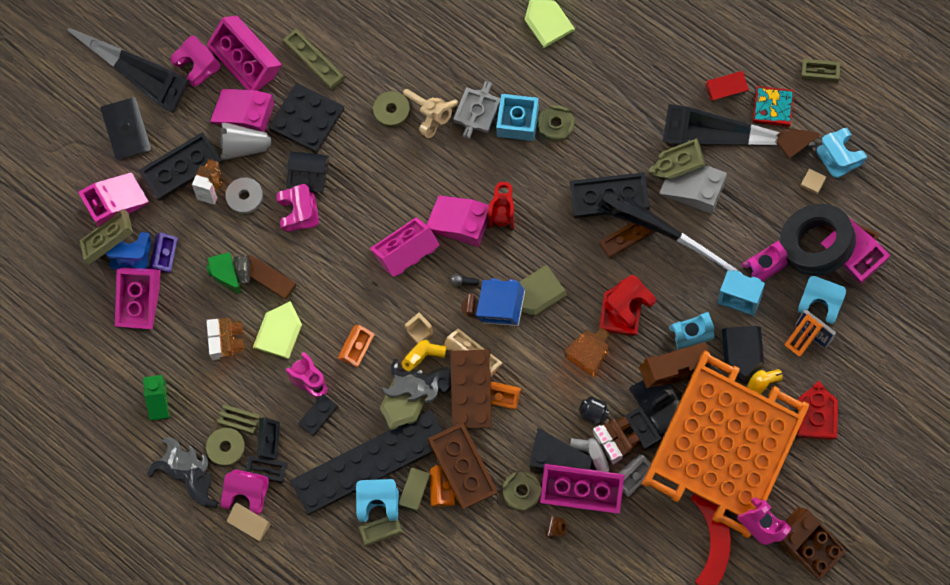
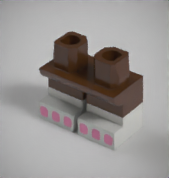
M626 417L618 420L613 418L603 426L599 425L593 429L594 437L601 444L612 465L631 454L632 449L640 443V439L635 432L627 437L623 433L630 428Z

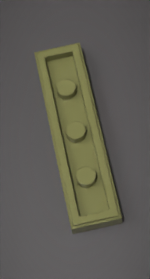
M297 29L283 39V43L330 90L345 79L344 75Z

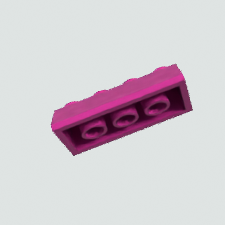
M238 16L222 18L207 43L212 52L247 90H260L274 79L282 66L277 58Z
M545 464L540 503L620 514L624 474Z

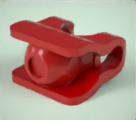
M499 182L495 186L494 197L489 204V227H493L494 224L498 226L510 224L511 229L515 228L512 186L508 182ZM507 188L509 191L508 193L499 194V190Z
M630 275L612 291L604 302V306L626 327L631 328L636 323V318L630 311V303L639 301L650 308L657 300L635 275Z

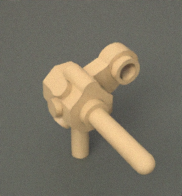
M408 89L403 91L405 97L422 106L420 112L426 115L427 118L420 125L419 130L427 138L434 136L439 124L442 125L448 122L451 118L452 108L458 106L456 99L449 102L439 98L425 100Z

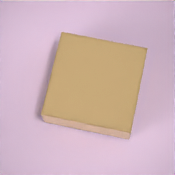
M809 169L800 187L818 195L826 180V176Z

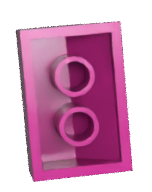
M416 217L371 247L370 250L386 272L394 277L402 274L404 269L410 265L418 263L425 255L433 253L440 244L430 227Z

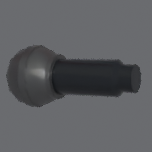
M456 273L450 277V283L455 287L460 285L475 286L479 285V279L462 277Z

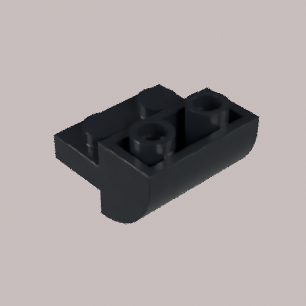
M292 151L287 163L286 188L291 189L295 186L306 184L309 187V191L324 192L326 174H328L329 155Z

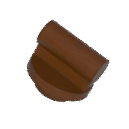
M468 294L461 304V310L466 316H475L477 313L479 301L475 299L474 294Z
M550 517L546 536L549 538L563 537L567 530L564 519Z

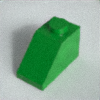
M230 252L209 257V265H206L208 275L213 276L214 281L237 294L241 293Z
M163 375L143 377L144 396L149 420L169 419L167 384Z

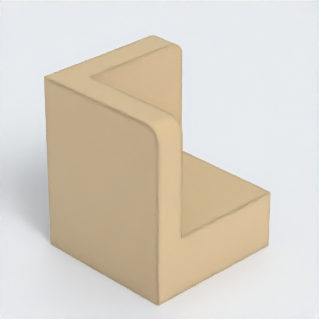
M420 313L416 314L405 324L406 332L417 344L433 334L432 325Z

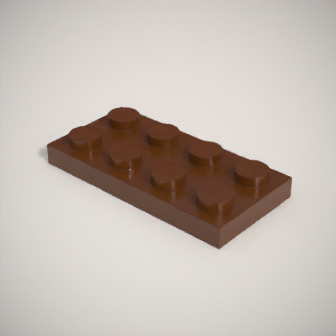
M490 350L450 351L452 427L463 422L466 429L492 428Z
M463 422L427 439L462 510L498 493Z

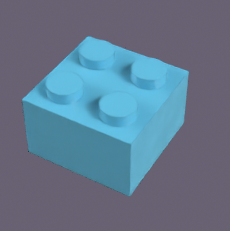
M501 94L496 126L497 137L534 141L539 111V98Z
M728 270L720 289L718 304L755 316L765 283L759 278H749L739 271Z

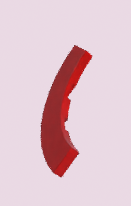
M694 494L690 500L697 506L706 520L710 536L709 557L695 584L719 585L725 573L730 555L731 538L729 526L712 520L719 506Z

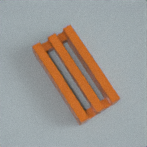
M807 314L787 340L785 346L799 357L802 356L824 325L817 322L818 320L812 318L810 314ZM810 321V325L794 346L791 345L805 324ZM815 325L816 329L813 331V333L802 346V348L798 350L797 348L800 346V344L803 342L805 337L808 335V333Z

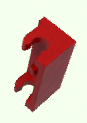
M743 71L708 80L705 84L710 101L749 91Z

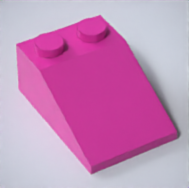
M222 89L210 122L222 126V123H229L265 132L275 104L272 94L256 90Z
M438 196L427 226L434 233L479 247L489 222V205L471 199Z
M126 267L117 269L115 326L153 329L160 290V270Z

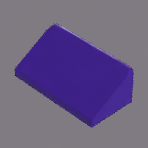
M162 232L156 235L149 269L171 273L178 237Z

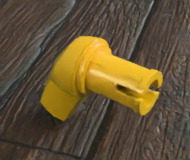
M422 340L404 358L402 367L410 372L427 355L445 358L447 346L430 344L428 340Z
M779 369L769 372L760 370L752 376L747 388L761 395L770 383L782 381L783 375L776 376V374L782 372Z

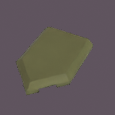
M696 138L661 152L658 157L659 160L654 166H651L648 173L670 180L704 167L705 162L698 139Z
M547 265L519 282L525 289L521 312L528 313V315L536 316L567 296L565 289Z
M395 378L393 379L389 388H391L394 385ZM409 394L399 397L385 396L380 406V411L385 417L390 430L406 423L416 422L427 396H423L415 401H408V397L411 396Z

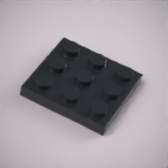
M296 82L268 128L270 131L317 154L345 108L343 105Z

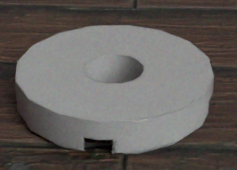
M239 178L228 186L226 201L229 208L239 214H250L256 211L262 203L263 191L260 184L255 180ZM242 193H249L247 199L242 200L239 198Z

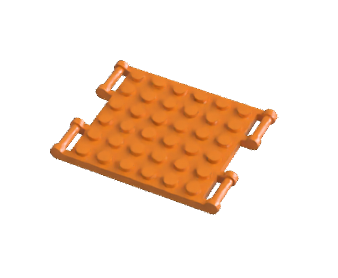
M704 350L647 474L643 478L642 485L650 486L672 497V500L675 502L680 500L686 489L719 506L712 518L713 521L721 522L741 532L742 536L749 538L751 533L744 525L723 514L727 510L739 516L749 510H755V506L751 503L754 497L767 501L809 404L786 395L775 386L772 387L768 398L735 382L740 368L735 365L732 367ZM706 362L729 373L728 378L706 367ZM776 398L797 408L798 413L776 403ZM654 474L678 485L677 489L674 490L652 479Z

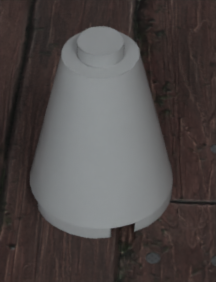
M229 123L221 124V160L266 152L267 148L271 146V137H267L266 132Z

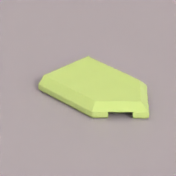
M529 1L525 21L544 48L575 31V28L556 1Z
M291 301L265 314L253 349L286 359L290 358L302 326Z

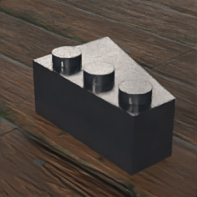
M537 428L529 466L531 472L544 474L545 464L591 470L592 458Z

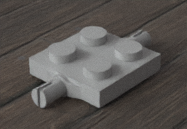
M485 81L482 90H473L467 87L453 118L454 123L466 127L462 135L465 139L466 137L470 139L473 130L485 133L490 131L501 98L488 93L492 86L491 82Z

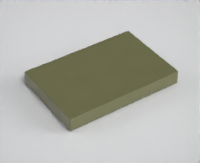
M125 209L119 211L80 240L83 259L87 265H90L133 233L129 214Z

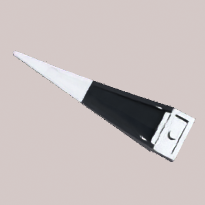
M668 104L663 141L683 144L697 138L699 144L777 145L775 143V140L778 139L776 135L780 132L692 107Z
M606 193L597 204L598 207L614 217L660 233L695 250L729 271H738L628 196L621 203L616 195Z

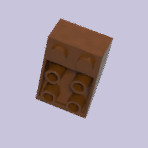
M799 507L785 520L791 527V531L782 541L777 542L818 580H821L846 553V550L808 509Z

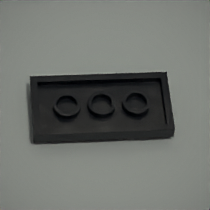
M202 132L141 168L139 172L157 200L160 201L194 181L196 175L202 176L222 164V160Z
M645 172L570 181L574 218L608 215L609 213L597 206L606 193L616 195L621 203L628 196L647 210L650 209Z

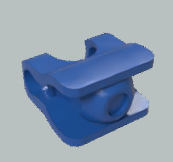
M141 232L135 242L127 244L121 241L107 251V257L111 258L110 267L114 270L123 267L147 269L151 248L150 234Z

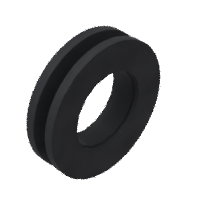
M813 204L796 211L789 217L782 228L780 243L788 254V263L795 270L807 275H824L839 269L850 259L856 246V234L849 217L840 208L829 204ZM817 226H828L837 232L834 243L825 251L808 253L799 246L803 235Z

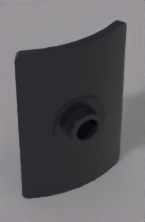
M135 97L100 107L117 160L151 150Z
M644 380L630 386L629 390L644 410L658 434L666 433L681 401L672 384L647 389Z

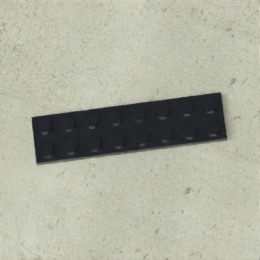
M429 410L419 415L416 422L406 423L398 426L396 429L389 430L291 479V482L309 516L355 493L358 481L380 480L432 454L433 451L427 439L442 432L432 411Z

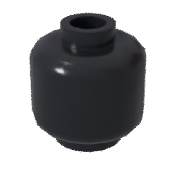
M590 396L587 399H583L579 413L582 420L598 425L602 420L606 421L609 410H607L605 401Z

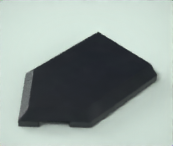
M761 327L722 329L724 361L732 367L735 365L740 368L737 376L747 384L752 376L764 365Z

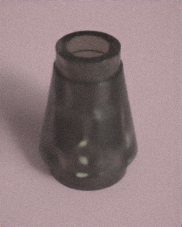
M248 255L234 257L233 265L238 284L250 283L252 260H250Z

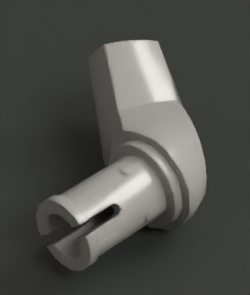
M592 437L589 440L571 438L570 446L579 451L587 452L592 458L596 471H609L605 453L597 439Z

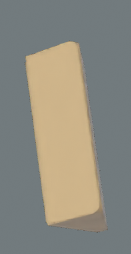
M235 503L227 519L229 524L259 542L270 527V523L238 503Z

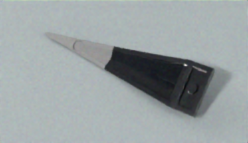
M70 28L67 29L130 80L157 105L171 113H175L190 82L188 78L172 69Z

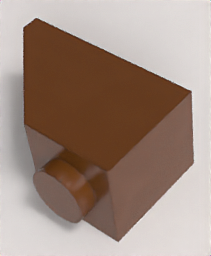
M784 129L776 135L778 139L775 140V143L786 158L790 159L816 140L820 134L799 129H790L789 131Z

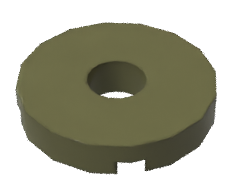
M385 92L378 96L374 102V117L378 123L385 127L400 126L409 117V101L399 92ZM394 106L397 109L394 113H389L387 108Z
M561 105L549 106L538 117L539 132L545 139L559 142L565 140L574 130L575 119L567 108ZM559 120L561 125L554 127L551 125V122Z
M221 428L209 436L206 442V451L214 464L229 467L242 459L245 451V442L238 431L232 428ZM224 443L231 444V448L227 452L221 451V446Z
M516 472L506 479L503 484L502 493L509 507L517 511H526L538 504L541 499L542 488L540 481L535 475L529 472ZM521 486L528 489L527 494L524 496H520L516 492Z

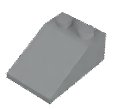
M704 166L676 178L665 179L659 195L713 214L725 185L727 173L710 166Z

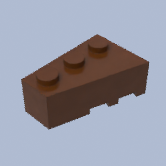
M703 342L656 357H647L644 360L645 362L639 367L646 388L689 381L704 350L709 352L706 343ZM706 362L705 366L709 368L711 364Z

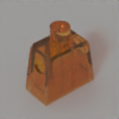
M599 328L595 335L586 330L565 349L564 357L595 377L609 351V345L604 342L609 333L603 328Z

